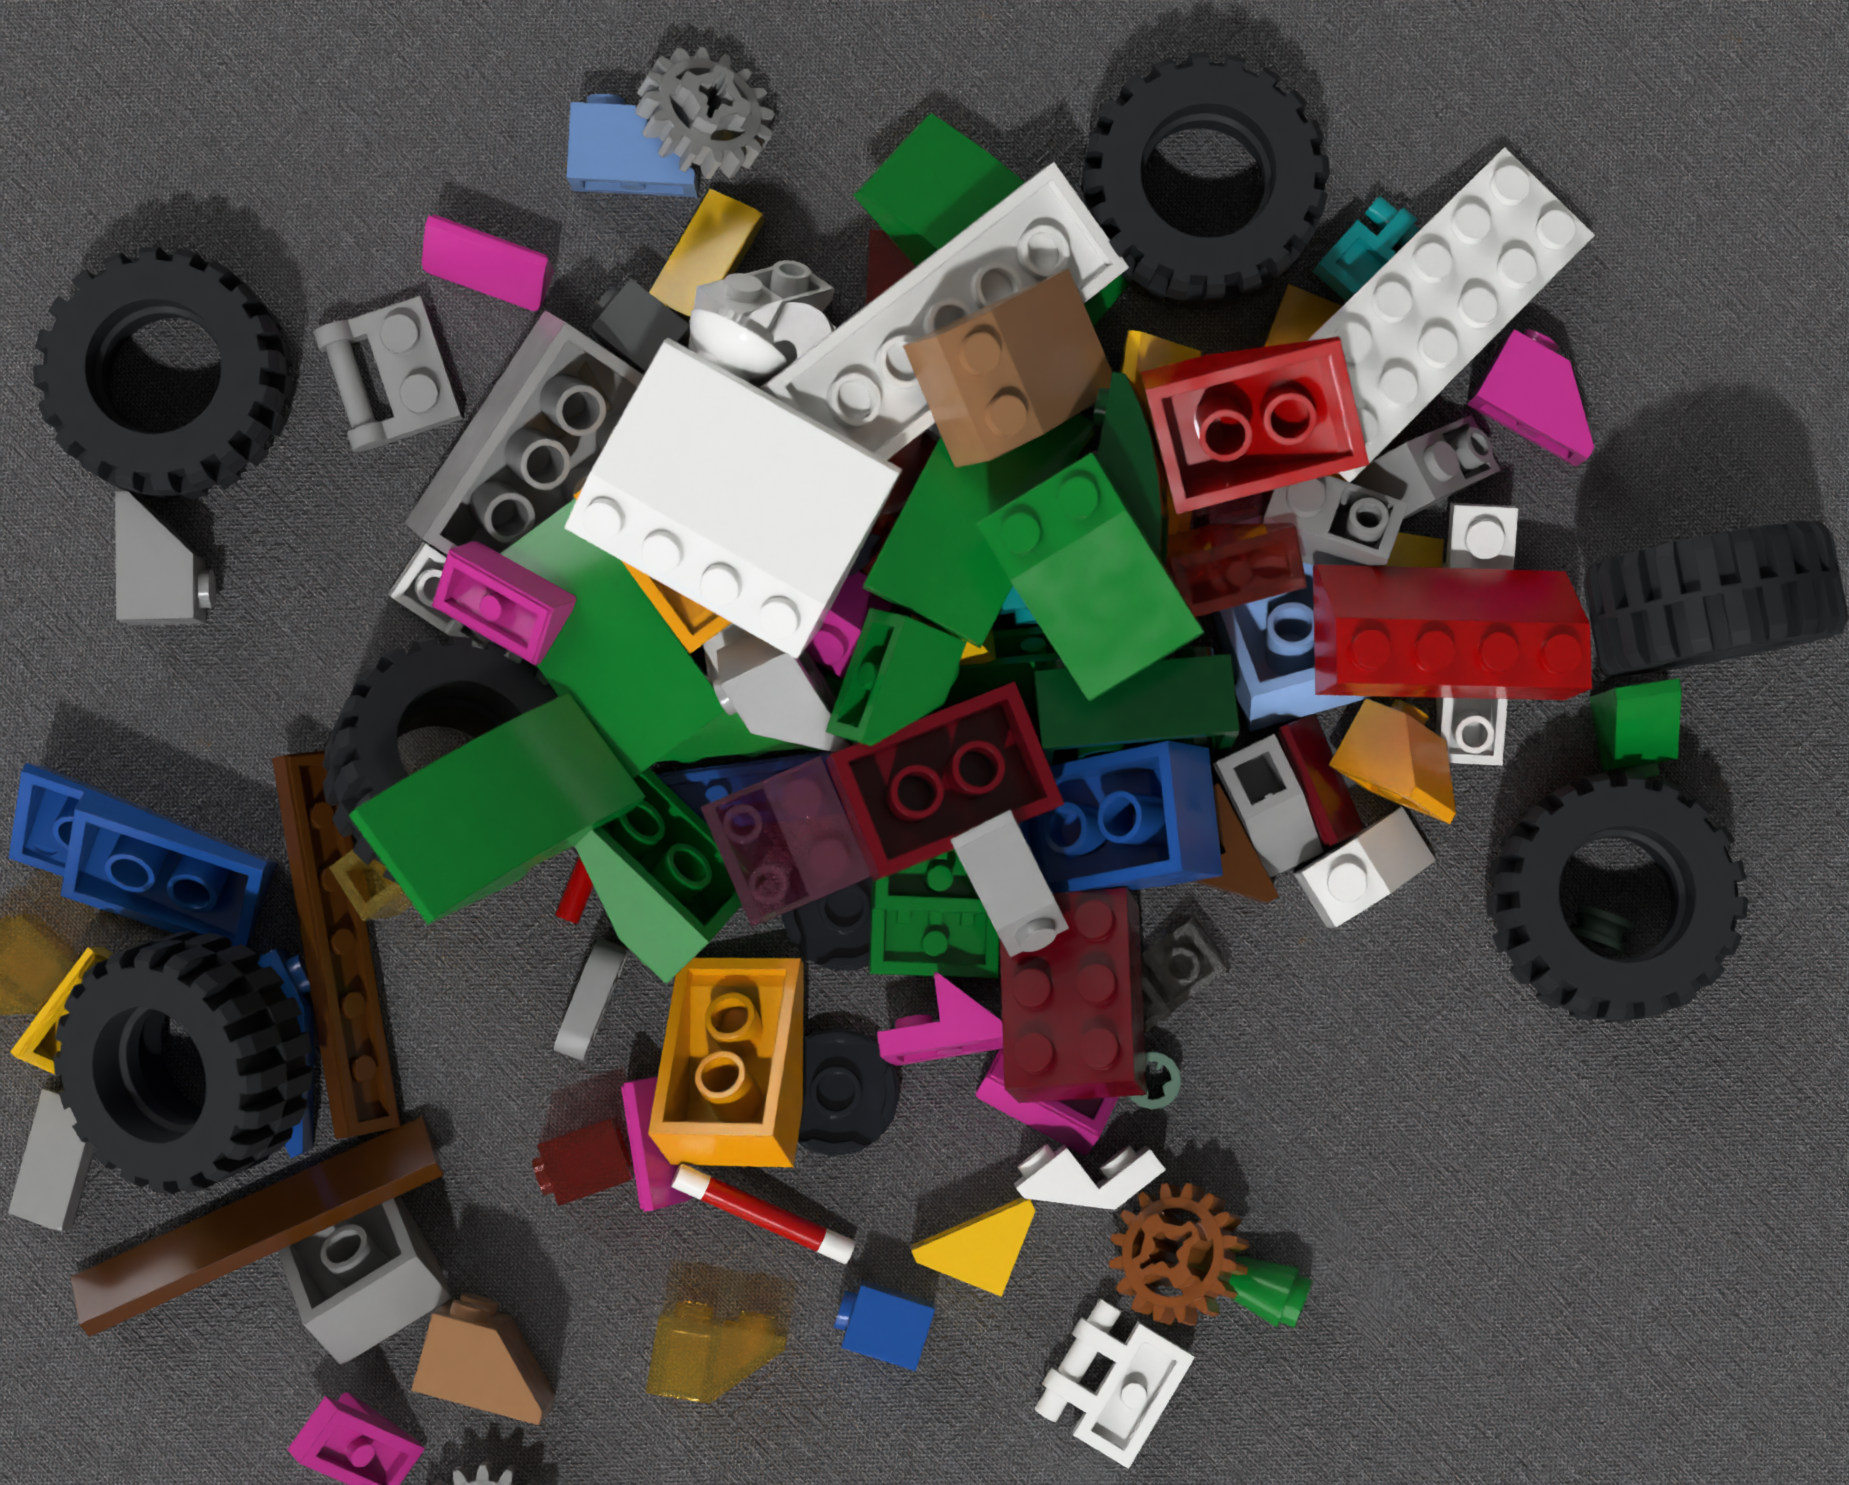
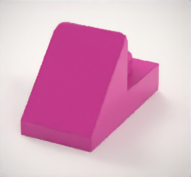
M934 972L940 1021L933 1022L932 1015L906 1016L895 1020V1029L877 1032L880 1057L893 1064V1066L1003 1049L1002 1021L938 972Z
M345 1392L338 1401L325 1396L287 1450L299 1464L348 1485H400L425 1450V1447L356 1396Z

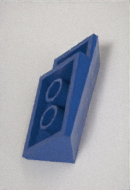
M26 763L21 771L8 859L63 876L62 897L172 933L194 931L199 935L210 932L230 939L232 941L231 947L239 944L247 948L249 947L277 865L276 861L44 765Z

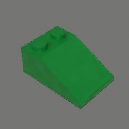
M1093 452L976 523L1016 591L1090 702L1205 633L1106 465Z
M647 768L633 779L646 797L632 811L589 831L575 845V848L618 938L644 965L649 967L667 984L714 938L764 879L665 783Z

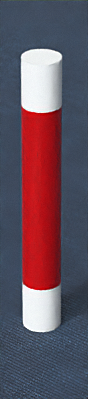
M681 1163L674 1174L670 1187L840 1263L846 1264L853 1253L855 1240Z

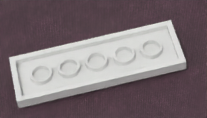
M1505 147L1308 340L1338 336L1341 339L1369 463L1595 236ZM1366 466L1340 472L1339 474L1350 483Z
M1053 162L1031 177L759 389L883 459L888 460L935 423L903 345L1065 269L1070 270L1081 299L1085 303L1127 270L1129 266L1122 256L1119 258L1115 253L1107 235Z

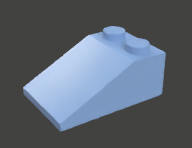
M1265 515L1192 535L1193 547L1223 654H1231L1235 693L1249 731L1371 698V696L1315 695L1313 565L1257 546Z

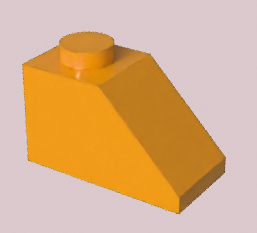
M1365 699L1329 766L1373 794L1447 824H1451L1456 815L1446 740L1425 727L1429 716L1399 699H1395L1391 707Z

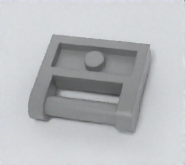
M421 296L349 320L331 322L313 331L319 351H326L352 428V430L347 432V436L353 452L371 450L464 419L425 301ZM365 339L369 340L394 415L393 418L376 422L351 347V344Z

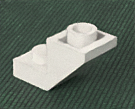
M1046 1144L1017 1167L1023 1174V1177L1017 1180L1014 1185L1023 1198L1115 1210L1166 1169L1146 1145L1138 1152H1135L1128 1145L1099 1168L1106 1177L1095 1184L1065 1144L1055 1152Z

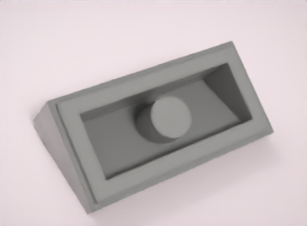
M42 1088L8 1213L49 1229L64 1232L73 1227L94 1146L90 1141L82 1142L72 1127L77 1121L71 1108L64 1110L57 1091Z

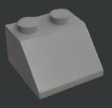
M400 1195L278 1251L303 1325L341 1366L452 1298L433 1250Z

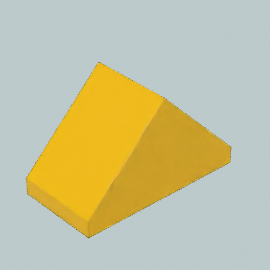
M1022 1196L912 1244V1254L918 1264L1002 1297L1035 1214V1208L1031 1199H1026Z

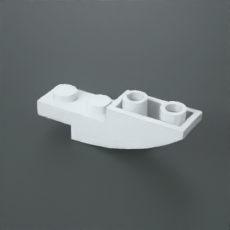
M1450 503L1446 563H1442V568L1514 570L1518 508L1510 505ZM1436 698V734L1446 740L1449 763L1503 766L1508 699Z

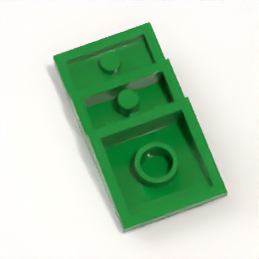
M930 113L908 134L853 196L911 262L918 266L1019 188L1025 181L985 149ZM1121 274L1084 303L1093 327L1129 286V283Z
M1076 414L1043 435L990 461L954 467L941 436L863 585V589L981 648L1013 584L976 523L1074 464L1094 426V422Z
M574 498L500 554L577 598L573 611L544 659L537 666L559 697L567 693L572 696L632 779H634L724 713L725 710L716 696L711 680L694 657L686 650L622 561L564 528L577 501Z
M567 693L504 723L416 771L355 808L349 817L427 925L519 881L533 866L577 845L589 831L632 811L646 796L572 696Z
M955 850L873 882L872 879L868 974L934 977V972H938L943 977L998 978L999 935Z

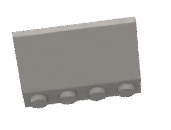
M545 310L405 521V524L420 538L447 555L449 549L472 541L480 542L498 553L503 552L575 498L573 495L583 488L593 466L644 375L565 321ZM585 361H587L613 407L608 412H606V404L602 395L596 389L583 382L578 373V370ZM583 411V413L579 417L572 420H567L570 417L576 415L577 413ZM546 418L569 434L558 440Z

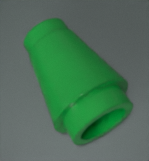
M1235 1256V1261L1246 1266L1248 1271L1246 1275L1232 1274L1229 1283L1238 1293L1236 1298L1232 1300L1278 1328L1280 1323L1295 1328L1313 1280L1299 1275L1300 1268Z

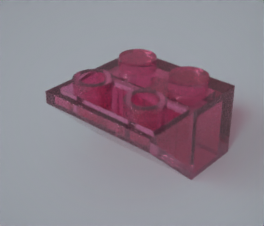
M821 756L701 807L751 927L871 877Z

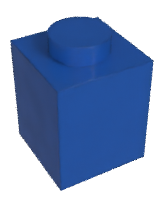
M862 1279L857 1294L845 1290L833 1328L845 1331L841 1348L916 1371L935 1312V1302Z

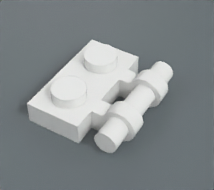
M1100 1298L1088 1319L1081 1317L1071 1334L1076 1339L1059 1368L1051 1367L1042 1382L1046 1389L1034 1410L1055 1423L1068 1402L1083 1410L1082 1416L1072 1431L1073 1435L1129 1469L1195 1356L1139 1321L1126 1342H1122L1109 1333L1122 1311ZM1097 1352H1100L1114 1362L1096 1392H1093L1083 1386L1080 1381Z

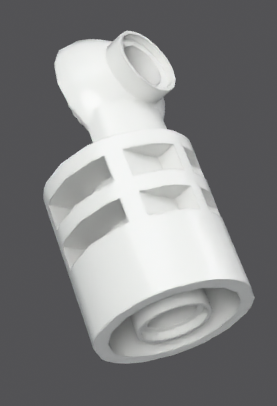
M784 300L766 304L752 312L749 316L727 308L719 309L717 314L701 309L692 310L689 323L692 344L698 355L757 388L763 386L836 329L830 320L817 308L805 303H786Z

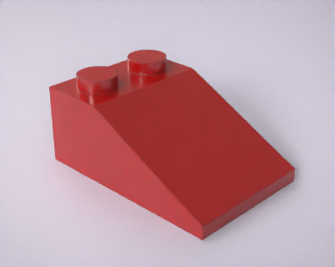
M1339 336L1203 355L1141 372L1176 514L1369 465Z

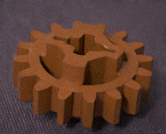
M1189 1183L1185 1184L1182 1191L1179 1187L1172 1184H1161L1160 1200L1154 1195L1145 1192L1140 1193L1138 1198L1142 1210L1138 1214L1123 1210L1120 1216L1129 1228L1126 1234H1111L1110 1241L1123 1247L1122 1256L1115 1257L1109 1261V1268L1125 1272L1126 1277L1116 1286L1118 1293L1128 1296L1136 1295L1131 1306L1135 1312L1146 1315L1153 1312L1154 1321L1172 1325L1175 1318L1179 1323L1189 1326L1196 1325L1198 1318L1197 1309L1202 1314L1216 1317L1220 1314L1216 1298L1219 1295L1235 1299L1238 1295L1235 1288L1229 1283L1232 1274L1246 1275L1248 1271L1246 1266L1235 1261L1236 1253L1249 1247L1248 1240L1232 1235V1231L1242 1222L1240 1216L1228 1211L1221 1213L1226 1203L1225 1199L1212 1193L1204 1196L1203 1188ZM1191 1212L1201 1220L1197 1223L1188 1221L1184 1224L1183 1221L1177 1220L1174 1214ZM1161 1285L1165 1287L1173 1285V1287L1181 1289L1183 1295L1165 1296L1156 1288Z

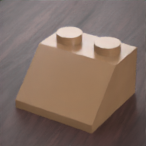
M461 1293L460 1300L450 1299L433 1312L411 1391L540 1425L552 1409L556 1394L512 1316L497 1312L499 1304L497 1301L469 1293Z

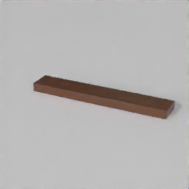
M324 750L282 755L272 758L334 1135L335 1139L397 1128L400 1127V1120L356 857L353 852L352 834L347 837L340 835L332 820L339 804L331 806L325 800L323 782L328 772L323 767Z
M423 1117L417 1118L71 1276L79 1326L89 1337L443 1176L444 1173L430 1127Z

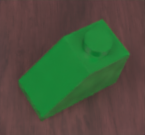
M870 608L825 732L873 746L944 705L950 687L958 677L960 659L967 642L907 616Z
M1680 678L1614 688L1589 697L1602 772L1620 769L1621 773H1644L1645 778L1661 775L1659 763L1678 759L1682 694Z

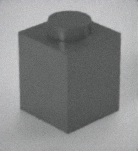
M631 278L621 290L615 285L608 289L591 313L597 319L590 327L596 339L644 376L662 343L667 338L684 347L689 344L690 325Z

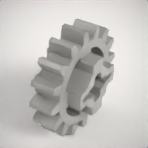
M682 47L676 48L670 59L660 56L638 88L637 94L642 99L635 112L637 116L650 119L642 131L644 137H659L663 144L658 154L662 158L672 153L680 157L679 169L686 172L694 163L700 165L705 179H711L718 167L728 178H732L741 166L746 169H750L772 137L773 132L767 126L774 117V111L759 106L767 92L765 88L749 87L747 81L752 74L749 69L735 73L729 69L731 60L730 56L726 54L718 62L710 61L709 54L704 47H699L692 59Z

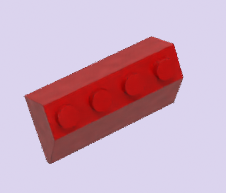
M1324 564L1313 566L1315 695L1567 700L1592 689L1590 622L1566 571Z

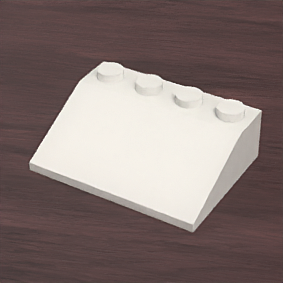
M667 338L662 343L593 466L564 528L798 659L820 630L902 469Z

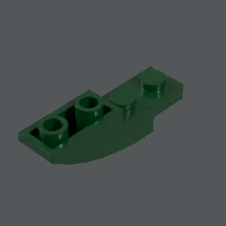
M1112 372L1110 387H1101L1096 398L1094 426L1101 427L1102 433L1098 453L1094 454L1106 465L1166 566L1169 511L1166 479L1159 445L1148 412L1134 383L1126 374Z

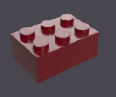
M1015 682L918 719L873 746L857 743L832 753L825 760L873 882L955 850L950 839L1011 810L1017 824H1020L1064 805Z
M1127 888L1052 893L1069 929L1057 934L1055 939L1046 947L1033 952H1021L1011 958L1000 939L1004 1089L1019 1103L1147 1095L1139 906Z

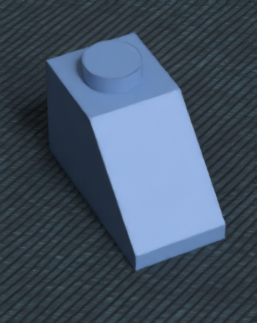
M611 94L588 95L587 103L571 102L566 178L572 191L698 197L699 185L695 171L691 167L686 172L679 169L680 157L675 153L663 158L658 154L663 142L659 137H644L642 131L649 121L636 115L635 105H625L623 97Z

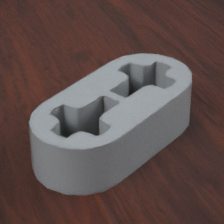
M601 937L597 939L558 1032L553 1048L554 1051L582 1062L585 1061L629 954L628 948Z

